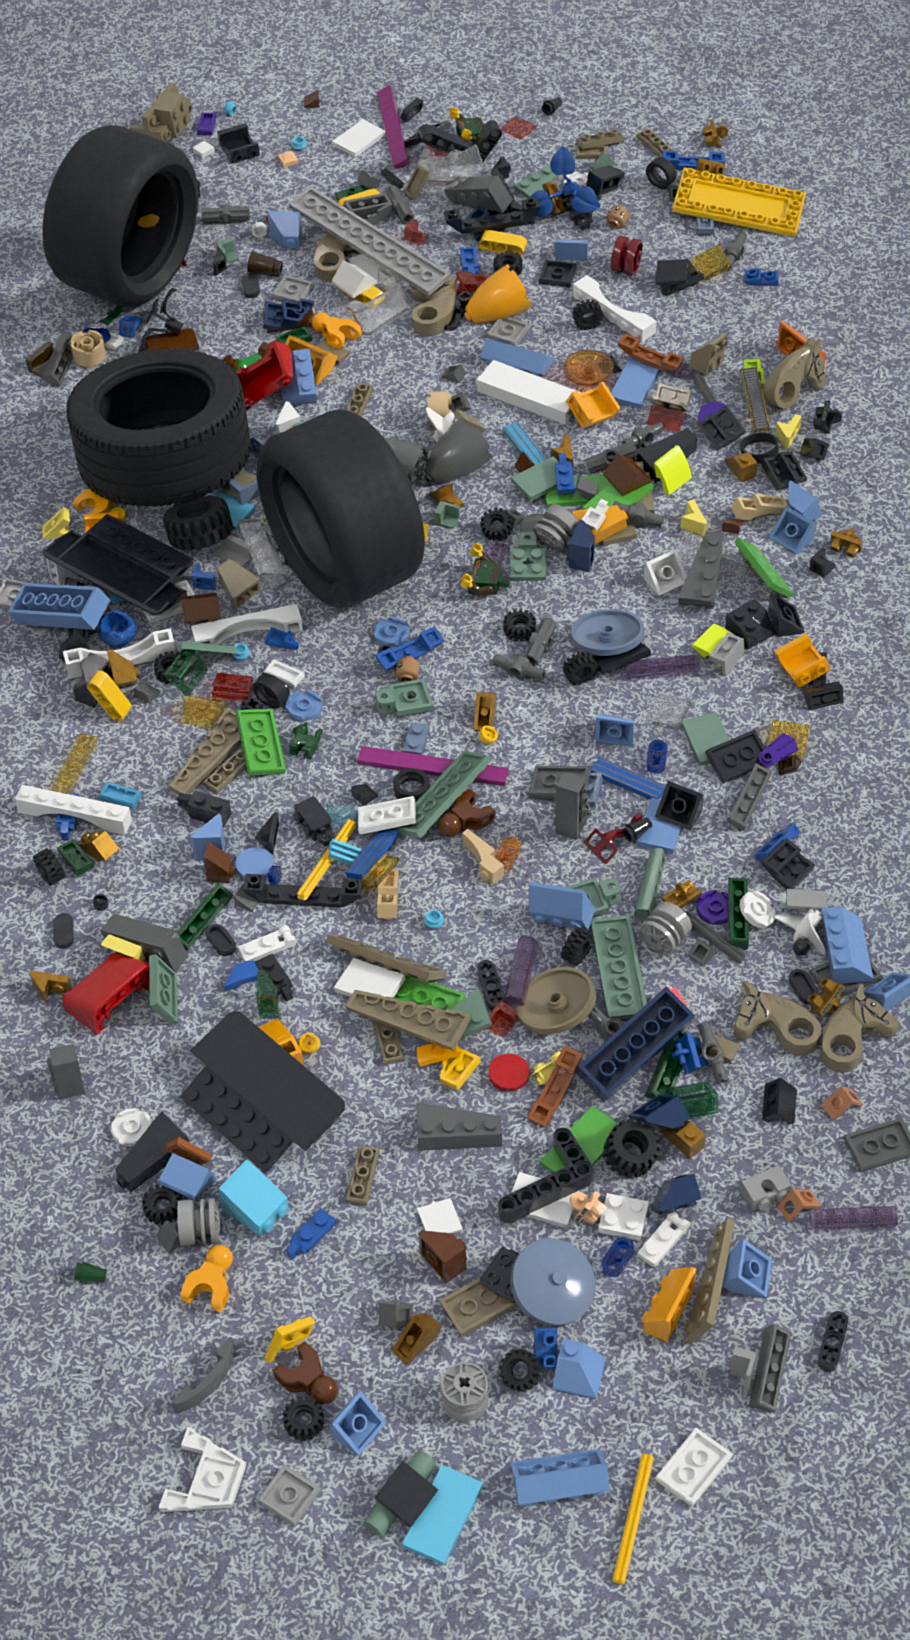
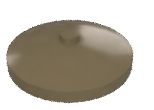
M557 967L543 971L530 979L521 989L516 1001L517 1014L522 1024L533 1032L557 1034L567 1031L581 1023L592 1011L596 1001L595 987L590 977L576 968Z

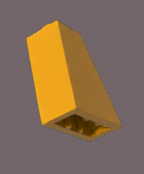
M617 505L609 506L607 512L604 513L606 518L597 531L589 528L595 536V544L628 527L626 522L628 519L627 514L624 510H620ZM588 509L576 510L572 514L579 521L582 520Z

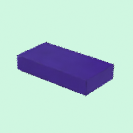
M201 113L197 135L213 134L217 118L216 113Z

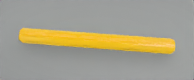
M348 819L334 839L346 843L356 828V822ZM329 847L297 892L299 900L305 901L333 862L334 859L328 858Z
M645 1453L641 1455L613 1574V1582L623 1585L626 1580L653 1464V1456Z

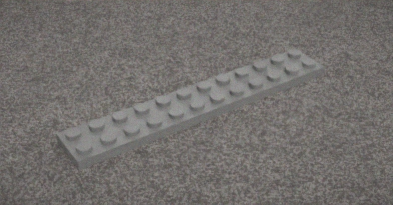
M311 186L289 203L290 209L300 212V215L427 296H430L451 278L450 273Z

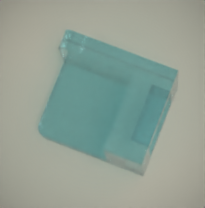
M330 801L326 803L328 815L340 828L348 819L352 821L356 819L355 807L351 803L346 806L340 804L336 807Z

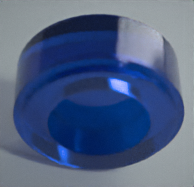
M272 865L268 873L270 884L279 885L282 875L280 866Z

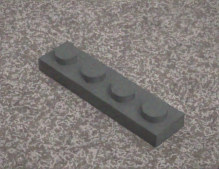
M757 763L754 765L726 822L741 830L745 829L772 774L770 770Z

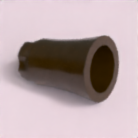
M255 251L250 253L247 264L248 273L280 277L283 270V261Z

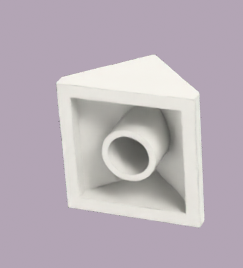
M342 261L332 279V283L355 298L377 284V280L357 266Z
M285 402L276 421V435L295 427V423L301 422L300 415L290 402Z
M676 549L645 562L644 580L658 596L684 585L687 575Z

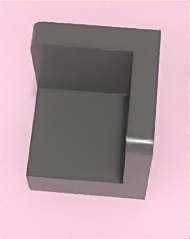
M398 1301L379 1303L380 1325L406 1327L413 1316V1304Z

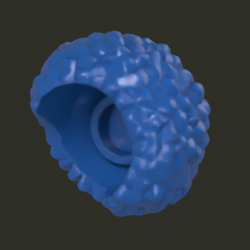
M121 610L110 611L99 622V637L108 646L123 647L131 642V640H134L137 627L135 621L130 615Z

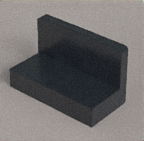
M782 1078L766 1083L762 1119L766 1122H771L781 1118L789 1124H794L797 1089Z

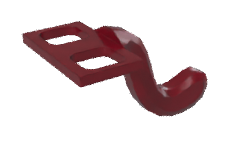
M637 813L630 823L644 818L640 813ZM595 828L583 843L604 864H607L618 851L612 844L614 838L625 837L623 828L614 829L603 834ZM597 833L601 840L593 847L589 840ZM609 845L613 849V853L608 859H605L601 852Z

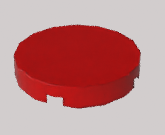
M508 1053L494 1058L490 1063L488 1073L490 1082L494 1087L501 1091H517L528 1082L530 1070L524 1058Z

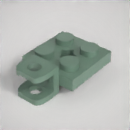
M521 532L519 534V548H510L511 581L546 580L545 548H537L536 534L534 532ZM525 537H530L531 539H530V540H525L524 538H525ZM530 562L532 564H530L529 567H526V564L524 563Z
M424 679L390 684L387 689H381L375 693L377 698L375 706L379 715H387L396 711L398 717L433 710V702ZM386 705L387 708L382 709L381 706Z
M593 878L567 886V888L585 891L595 908L593 917L608 913L609 906L621 902V888L616 878L599 881V884L597 879Z

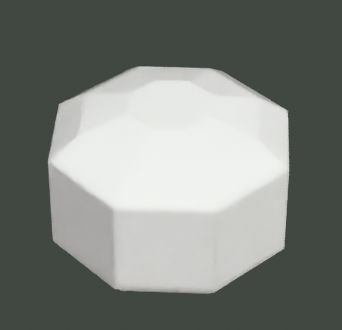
M256 222L252 225V235L256 238H263L267 235V226L262 222Z

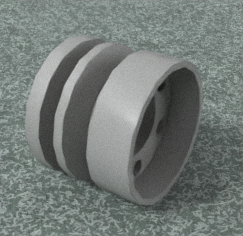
M551 504L544 513V518H540L533 531L543 543L555 550L562 551L569 537H572L573 527L577 526L579 521L565 508Z
M660 902L650 916L640 925L638 932L643 942L649 948L662 955H670L680 944V941L691 931L692 924L690 918L681 908L673 903Z
M201 1199L199 1209H195L193 1200H179L177 1212L180 1245H195L197 1235H201L203 1244H207L208 1234H211L212 1244L218 1243L221 1222L216 1199H209V1208H206L205 1199Z
M461 1362L452 1365L443 1374L441 1380V1399L443 1409L449 1417L456 1421L469 1422L482 1416L487 1409L489 1401L488 1380L486 1374L479 1366L473 1363Z

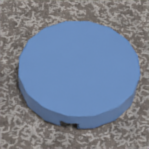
M389 617L388 620L384 621L382 619L374 627L375 640L381 645L385 644L390 647L400 646L408 640L410 635L407 623L396 617Z
M305 690L306 692L296 691L291 694L286 700L287 714L297 721H308L316 718L321 713L323 706L321 697L317 693Z
M251 847L242 851L236 858V870L238 875L244 880L246 874H265L267 878L274 870V859L272 854L266 849Z

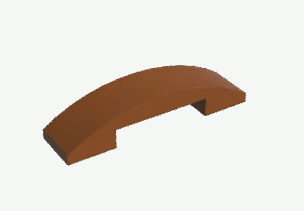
M627 333L618 342V346L629 356L653 368L677 370L685 359L672 352L664 355L640 345L639 338Z
M566 1046L563 1047L548 1082L527 1117L528 1120L545 1128L547 1127L570 1087L583 1054Z

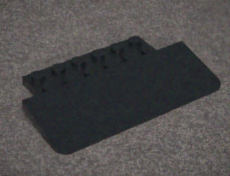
M106 514L83 536L71 530L54 540L43 550L45 558L153 615L162 614L181 601V596H187L186 590L173 583L194 562L193 558L109 514Z
M239 1011L227 1014L190 1050L206 1066L181 1094L180 1098L265 1173L272 1168L293 1141L306 1151L334 1124L345 1109V1102L339 1095Z

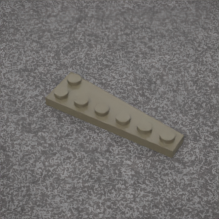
M229 707L226 708L217 720L214 729L208 732L205 741L199 744L196 753L188 759L186 765L182 767L170 783L171 791L178 795L180 793L190 794L241 744L236 712Z
M339 934L327 935L326 942L332 944V948L341 951L344 949L348 950L352 956L366 957L365 960L371 963L380 962L383 964L382 967L394 970L396 968L400 970V974L411 976L412 974L417 976L416 979L421 982L428 983V980L437 982L438 979H445L447 971L427 964H412L413 960L409 958H394L395 953L383 950L377 952V947Z
M354 990L345 1006L348 1011L454 1051L472 1018L469 1013L451 1009L442 1010L432 1005H418L416 1002L399 1001L397 998L384 997L379 994Z
M727 1218L721 1224L718 1223L713 1231L714 1238L691 1317L684 1326V1331L686 1332L684 1341L689 1344H693L715 1324L735 1221Z

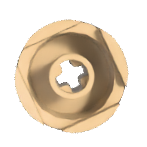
M88 330L87 333H83L80 331L72 336L71 350L73 361L76 364L87 368H94L105 359L104 341L99 332Z
M447 391L427 392V396H430V398H427L428 408L441 417H445L448 413L452 412V410L448 409V405H451V393H447Z

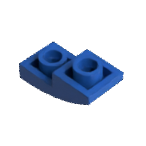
M761 268L745 270V283L758 286H778V270L763 273Z

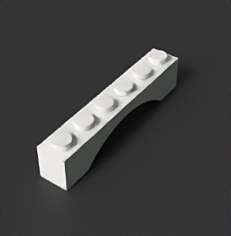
M588 275L573 284V296L575 299L584 300V302H587V299L590 302L591 300L597 301L600 304L604 317L611 323L619 326L623 331L639 338L641 342L656 333V320L645 313L631 312L613 305L601 293L599 283Z
M297 604L191 626L195 643L216 645L236 634L246 631L270 630L273 627L287 633L291 630L293 633L303 629Z
M170 628L152 632L140 642L129 647L113 650L133 662V665L155 661L156 658H159L160 654L164 656V652L170 654L171 651H174V654H176ZM84 648L63 651L69 679L83 676L80 665L90 652L108 659L107 651H94Z
M26 785L21 786L15 798L18 813L37 817L44 814L71 815L89 821L105 831L126 835L132 821L129 807Z

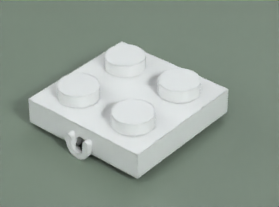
M607 1193L604 1203L607 1207L600 1215L598 1233L641 1241L643 1228L647 1225L648 1218H646L649 1201Z

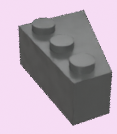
M386 193L346 200L343 203V207L372 225H376L389 217L392 202Z
M74 1044L49 1049L50 1058H47V1064L55 1093L59 1092L61 1099L85 1094Z

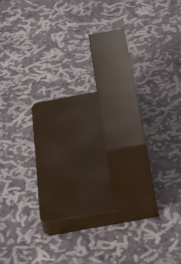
M47 341L26 359L28 371L41 378L54 350L51 342Z

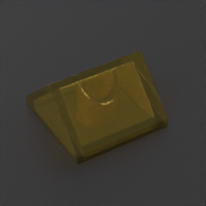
M194 694L186 695L181 723L214 729L228 701Z

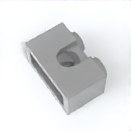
M778 1165L741 1181L740 1192L752 1211L757 1209L764 1210L770 1206V1202L775 1200L781 1202L791 1191L792 1185Z

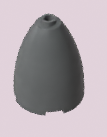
M459 418L440 437L431 451L424 470V477L429 483H445L464 477L493 458V455L489 454L488 449L490 446L475 427L468 426L465 419Z
M384 438L400 461L414 491L424 473L422 472L425 465L423 462L428 460L429 449L405 440Z

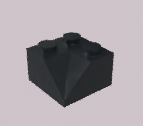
M756 599L726 614L725 628L735 636L743 638L744 647L747 650L776 635L767 610Z
M90 652L81 662L80 667L83 678L79 683L75 684L73 692L76 701L95 708L99 702L88 690V682L98 670L107 673L112 680L113 678L109 659Z

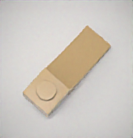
M754 494L752 499L737 497L731 508L737 519L752 521L753 518L762 515L782 514L785 507L789 506L784 497Z
M469 829L462 833L463 845L472 852L479 862L480 877L494 885L504 877V865L496 859L494 848Z
M379 869L377 918L385 920L397 918L399 869Z

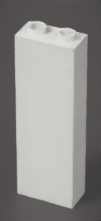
M495 360L490 365H487L484 372L476 379L477 392L562 424H566L573 415L565 401L576 390Z

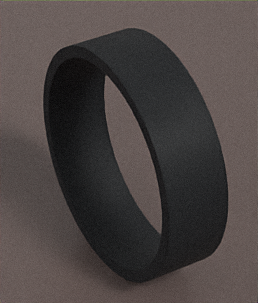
M753 433L741 441V453H746L745 447L756 442H769L775 445L772 450L766 453L751 454L757 464H760L763 458L776 457L779 453L778 440L770 433Z

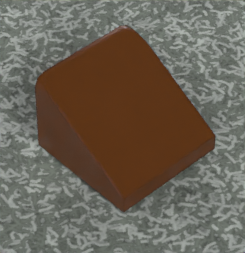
M319 90L304 97V108H319Z
M524 451L521 452L515 464L519 473L535 466L534 462Z
M726 517L722 523V531L739 535L743 521Z

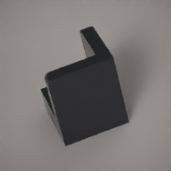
M804 438L799 454L824 460L829 444L817 438Z
M824 547L811 558L809 568L810 571L823 578L836 567L835 563L825 558L826 548Z

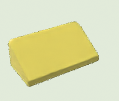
M108 934L101 943V946L141 961L145 960L141 946Z

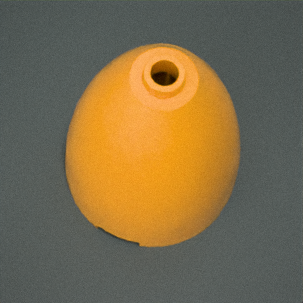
M508 264L488 277L474 292L465 308L466 312L464 315L468 322H496L498 319L513 317L532 307L531 300L526 299V289L515 271L512 270L510 272Z

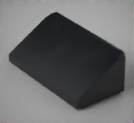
M839 682L803 689L808 710L844 703L843 686Z

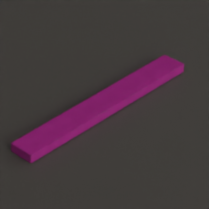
M388 85L377 91L393 166L395 169H398L408 164L409 158L393 90Z
M361 746L357 760L360 765L400 771L415 768L427 775L440 776L454 761L453 759ZM487 765L485 770L480 772L474 779V782L505 786L509 768Z

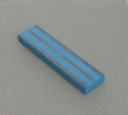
M519 422L503 427V432L520 454L524 451L535 465L547 460Z

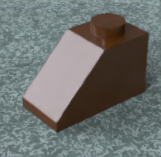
M207 843L203 857L207 881L230 883L231 877H234L236 873V865H233L232 857L212 843Z

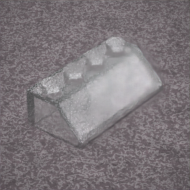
M241 519L237 521L258 576L272 591H276L291 583L289 577L291 575L290 569L284 564L286 559L278 549L279 546L269 524L263 519Z
M685 531L677 552L684 570L689 572L703 537ZM723 547L717 586L732 593L746 577L751 567L749 561L745 557Z

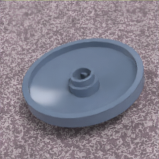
M620 609L597 610L580 617L573 624L571 629L572 642L579 650L586 651V653L589 652L592 655H617L627 652L640 644L644 637V624L637 615L629 611Z
M554 1238L537 1240L525 1247L513 1262L510 1273V1286L513 1297L520 1309L528 1317L540 1324L558 1327L573 1323L586 1313L594 1299L596 1284L592 1267L584 1254L566 1241Z

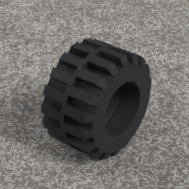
M628 1119L627 1122L623 1120L619 1125L616 1124L613 1127L603 1147L605 1149L603 1155L607 1157L605 1162L607 1165H612L611 1170L613 1172L617 1170L620 1176L626 1174V1178H631L632 1175L637 1178L641 1174H646L651 1169L660 1153V1144H658L660 1139L654 1135L656 1133L654 1129L650 1130L648 1128L649 1125L647 1123L643 1125L640 1120L633 1122V1119ZM631 1142L637 1145L641 1155L628 1153L623 1148L622 1143Z

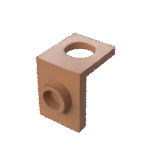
M840 1086L821 1105L832 1120H836L852 1104L863 1106L864 1104L852 1089Z
M792 1189L777 1205L788 1222H791L803 1208L818 1209L821 1207L812 1191L807 1189ZM789 1201H792L794 1204V1211L792 1213H788L786 1210V1204Z

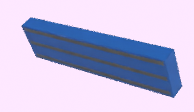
M601 757L598 758L591 768V773H602L604 780L647 799H660L666 785Z
M390 828L378 831L345 872L346 877L364 880L400 835L398 829Z

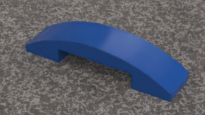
M663 150L662 152L663 158L668 159L676 169L680 170L684 168L696 170L698 158L725 164L724 152H709L708 157L678 156V151Z
M434 626L420 633L419 637L394 649L388 648L376 654L375 657L384 671L396 668L399 659L405 656L417 659L444 643L445 640Z

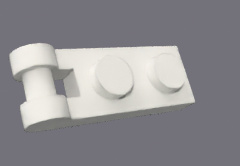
M285 925L276 932L238 946V950L245 962L257 961L270 954L296 945L297 941L291 935L289 926Z
M676 1212L669 1213L666 1220L638 1251L637 1256L655 1268L689 1228L690 1222L679 1218ZM674 1224L678 1228L674 1230L671 1228V1225Z

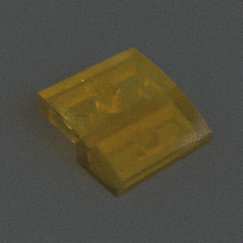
M773 719L768 746L782 733H785L795 738L796 745L799 748L798 751L791 755L796 754L798 758H804L810 725Z
M384 854L362 878V888L378 886L401 861L400 858Z

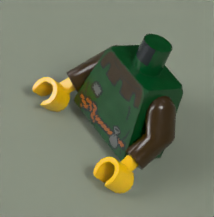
M452 107L449 114L451 119L454 120L456 118L457 135L473 142L485 124L479 117L465 118L458 114L459 110Z
M475 543L470 550V554L474 557L478 556V558H475L470 575L464 574L462 576L461 587H468V594H476L478 597L497 595L499 586L510 587L511 577L502 576V566L492 561L485 553H481L482 545Z

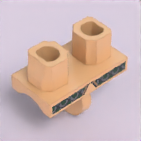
M595 1191L588 1199L585 1193L575 1192L570 1198V1205L573 1209L580 1212L574 1220L580 1223L584 1219L590 1225H593L607 1207L597 1200L601 1194Z

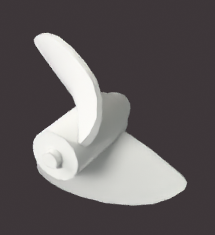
M427 407L426 413L436 428L432 437L438 442L445 431L454 423L455 415L453 412H450L445 417H441Z
M810 908L804 917L789 914L775 915V919L796 930L793 936L794 942L798 938H808L823 955H826L825 948L815 931L816 926L823 918L818 910L814 911Z

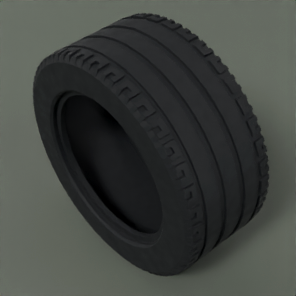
M155 349L119 357L101 365L84 376L73 388L67 400V420L80 476L84 484L92 492L112 502L123 503V505L129 504L130 506L137 505L138 507H156L191 501L194 498L205 496L207 493H212L214 490H218L221 486L226 485L225 483H229L231 479L235 478V475L239 474V471L243 469L249 458L251 449L250 433L239 376L226 362L213 357V355H207V353L188 349ZM179 423L160 429L141 430L154 425Z

